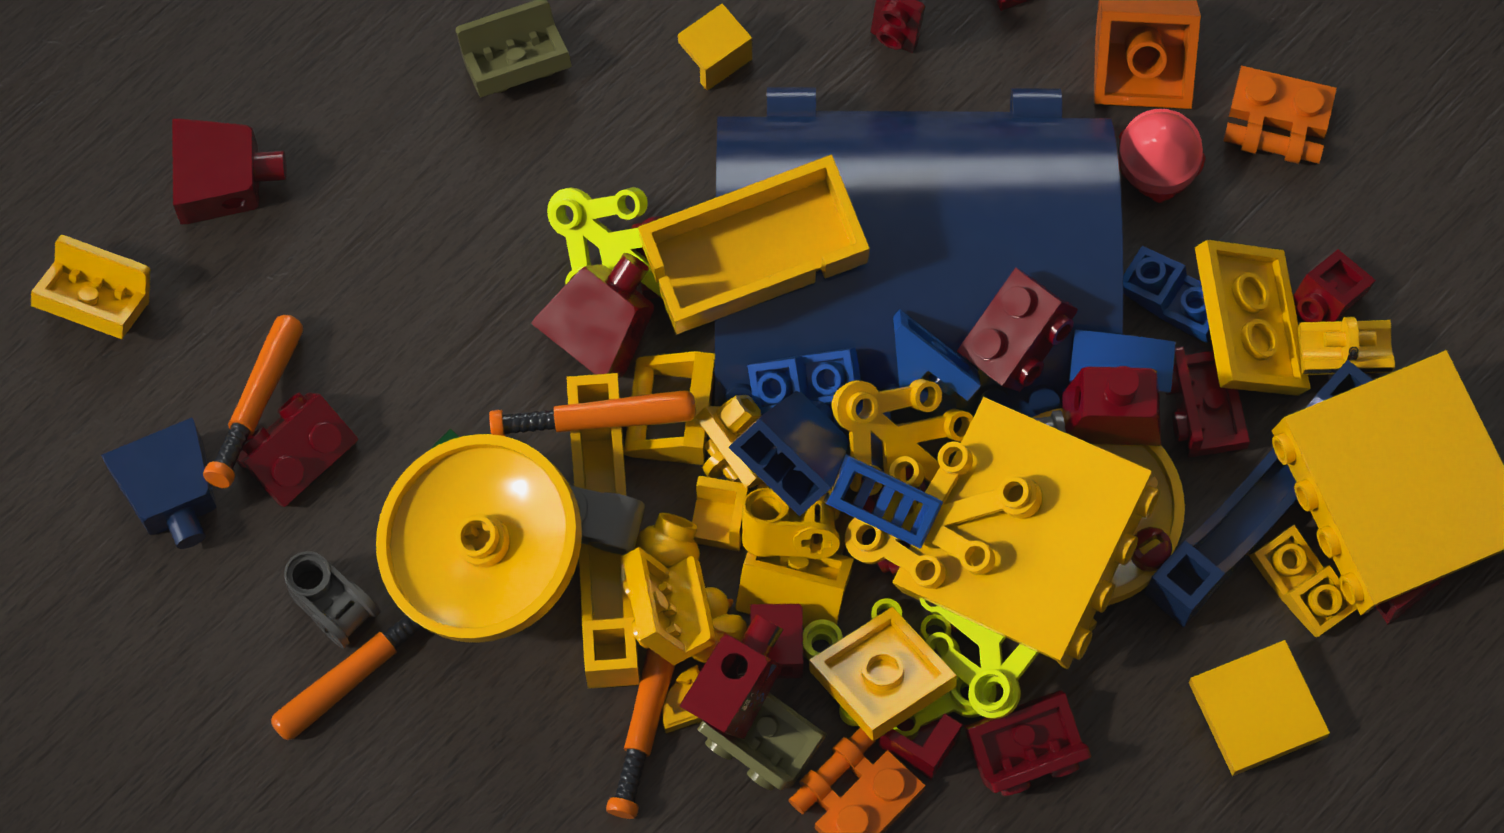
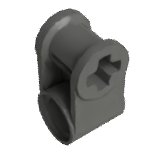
M570 485L581 517V543L619 555H625L634 550L646 504L629 496L608 492L601 493Z
M305 551L297 553L286 564L284 577L291 598L340 648L345 649L349 645L348 637L369 617L376 618L381 613L374 601L360 587L347 580L317 552ZM315 571L323 575L321 583L314 589H301L296 585L299 577L305 572Z

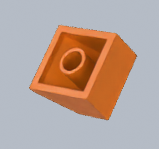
M1197 0L1098 1L1095 37L1094 104L1192 109L1201 19Z

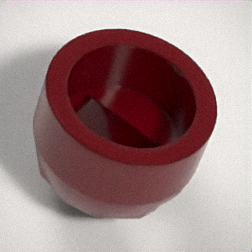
M1155 527L1141 529L1134 535L1138 537V542L1131 561L1143 571H1157L1171 556L1172 543L1169 536L1162 529ZM1154 539L1161 542L1145 555L1140 551L1141 547Z

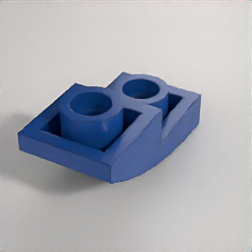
M1142 246L1123 275V293L1160 319L1208 343L1211 335L1201 281L1187 275L1186 265Z
M1074 330L1069 382H1072L1079 371L1085 367L1127 366L1130 368H1152L1157 370L1159 391L1171 393L1176 342L1130 335Z
M856 347L747 365L752 397L761 410V414L769 411L795 391L803 393L811 402L821 401L831 404L834 394L840 387L848 382L861 380Z

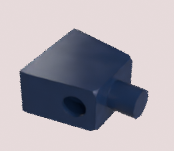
M795 391L758 418L728 448L794 512L801 516L835 484L849 445V440L833 423L834 415L832 409L826 403L821 401L811 402L803 393Z
M192 417L101 455L114 481L150 535H156L169 529L178 549L193 547L205 539L206 535L198 517L213 511L217 506L213 486L203 477V471L208 463L202 438Z

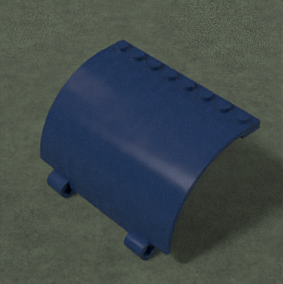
M767 87V117H718L716 197L832 154L870 250L868 263L826 279L822 270L816 271L815 283L715 320V406H722L736 395L752 397L747 367L749 364L856 347L861 381L871 383L878 391L899 388L893 316L900 309L975 367L979 373L981 386L968 401L956 392L950 396L942 391L941 403L932 412H923L911 406L891 411L892 421H918L943 416L950 409L969 412L974 417L983 397L1032 418L1041 413L1062 408L1063 392L1071 383L1069 380L1074 330L1123 335L1122 208L1118 154L1112 118H1062L1061 88H1011L1010 112L816 111V87ZM1015 267L1023 270L1057 297L1071 303L1078 309L1072 319L1074 324L1069 335L1060 344L1054 345L1042 361L1044 367L1034 383L1024 387L1020 392L1001 386L957 352ZM927 371L921 379L931 381L928 377L931 372ZM927 387L920 394L921 404L928 398Z

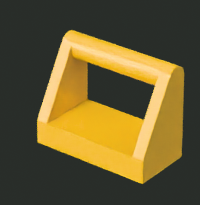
M694 351L644 356L636 359L631 397L652 394L654 374L692 378L690 392L695 398L696 415L704 407L712 406L715 382V353ZM696 417L686 422L684 437L646 440L647 425L627 427L624 444V455L704 465L706 452L704 444L707 441L708 434Z

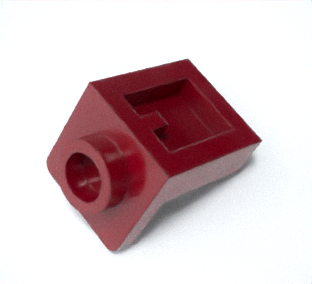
M1337 249L1305 276L1294 293L1293 299L1296 315L1305 322L1338 321L1344 312L1369 292L1376 280Z

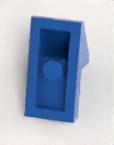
M900 309L893 316L899 388L909 386L913 381L921 379L929 371L931 372L928 375L929 379L938 384L941 391L950 396L956 392L968 401L981 386L978 370Z

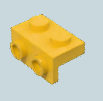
M60 235L55 242L54 263L31 291V306L123 339L149 303L151 270L147 265L71 237Z
M640 547L622 556L626 574L623 586L628 598L631 600L635 619L632 621V631L642 647L650 648L671 664L676 665L715 644L716 635L702 570L697 559L689 556L667 568Z

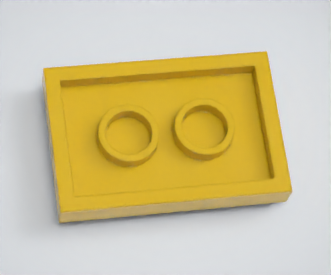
M1205 240L1194 247L1220 387L1298 396L1311 389L1308 375H1302L1298 338L1299 325L1284 250L1214 240Z

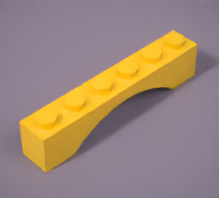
M618 373L567 377L568 405L620 398ZM622 427L570 431L574 486L601 493L608 492L627 496ZM581 543L579 567L582 633L588 689L639 685L637 639L632 631V621L635 619L631 600L628 598L623 586V580L626 578L622 559L623 555L606 552Z

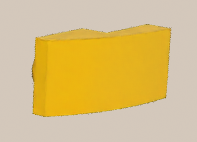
M1295 525L1288 527L1249 555L1281 600L1315 637H1319L1357 610L1356 605H1351L1344 597L1340 588L1339 578L1330 565L1322 566Z

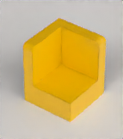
M720 4L678 34V43L700 67V83L706 90L711 89L752 60V37L723 4Z
M698 476L696 485L697 500L692 520L698 527L694 536L695 542L700 545L740 551L742 542V508L744 498L749 494V488H745L743 483Z

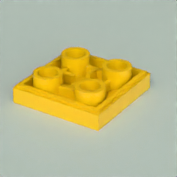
M1285 640L1190 678L1189 685L1232 776L1321 741L1330 734Z

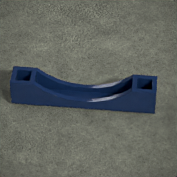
M1347 360L1315 395L1307 407L1373 380ZM1273 448L1231 496L1196 531L1182 542L1151 577L1144 595L1183 628L1298 501L1294 490L1296 481L1288 464L1283 465L1279 461Z

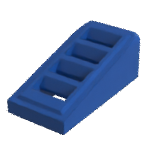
M847 454L843 459L835 484L824 498V502L827 505L921 549L943 504L942 500ZM856 472L865 477L851 503L845 500L844 497ZM877 481L883 484L884 487L872 512L863 509ZM898 491L904 495L890 522L882 517L894 492ZM916 500L923 503L911 530L908 531L901 526L913 501Z

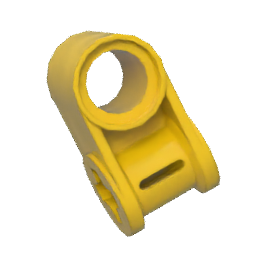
M756 489L750 492L743 501L742 544L748 552L761 557L792 556L825 559L834 555L839 549L840 536L835 529V520L838 519L841 511L824 502L827 494L825 493L799 516L772 489ZM816 505H820V515L818 516L815 515ZM814 534H819L818 544H814Z

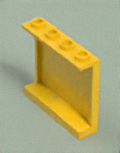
M1447 350L1284 417L1272 429L1274 452L1283 465L1288 464L1296 481L1294 490L1297 500L1305 511L1311 512L1319 528L1317 530L1319 545L1328 558L1333 557L1341 574L1339 583L1342 593L1351 605H1356L1360 615L1368 613L1379 604L1496 554L1504 553V465Z
M983 397L961 442L973 455L972 467L966 474L959 477L944 504L995 490L1006 476L1020 473L1030 477L1039 485L1042 491L1041 506L1034 515L1024 519L1014 518L1003 510L947 527L969 541L978 540L992 548L995 553V564L988 573L983 575L971 573L962 566L960 559L925 539L921 549L910 545L909 550L918 556L931 555L940 560L946 568L944 582L935 589H926L912 579L911 573L900 567L892 583L906 595L919 601L920 598L927 600L1056 660L1060 666L1069 669L1073 658L1080 660L1090 644L1092 631L1088 630V627L1096 611L1103 613L1111 601L1115 590V584L1111 583V580L1118 565H1127L1135 551L1138 537L1133 534L1141 518L1148 519L1156 508L1160 497V490L1156 489L1158 481L1153 472L1147 468ZM962 451L956 452L950 467L958 466L963 459ZM1017 485L1011 488L1008 494L1010 502H1016L1022 497L1023 487ZM979 549L972 553L970 557L972 566H978L984 561V550ZM933 563L923 567L921 577L924 581L934 576L936 568Z

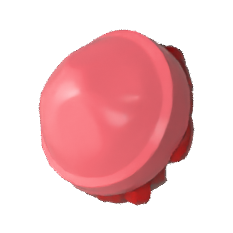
M1153 109L1143 112L1135 117L1119 135V172L1139 193L1150 197L1157 203L1170 200L1176 193L1182 192L1204 168L1206 157L1203 153L1202 139L1199 131L1192 121L1180 112L1169 109Z

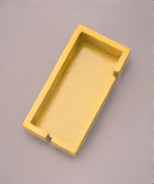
M832 154L638 227L641 245L656 283L659 282L660 293L676 335L815 283L816 271L822 270L826 279L868 263L870 250Z

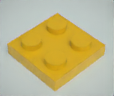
M893 607L809 660L810 672L872 741H875L957 687V675Z

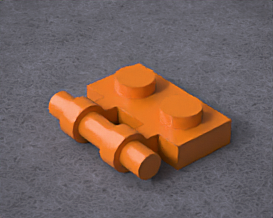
M1241 66L1229 117L1248 122L1247 126L1228 122L1223 141L1241 145V151L1256 154L1258 149L1285 156L1284 161L1299 164L1300 160L1319 164L1324 145L1305 141L1306 135L1325 138L1337 88ZM1267 125L1291 131L1290 136L1263 131L1262 126Z
M859 728L849 739L843 737L832 748L834 754L816 772L810 770L799 781L801 787L789 799V802L801 814H804L815 802L827 811L815 823V829L819 833H884L925 791L926 785L888 750L874 764L866 759L863 753L875 741H872ZM847 769H850L859 779L840 798L831 789V786Z

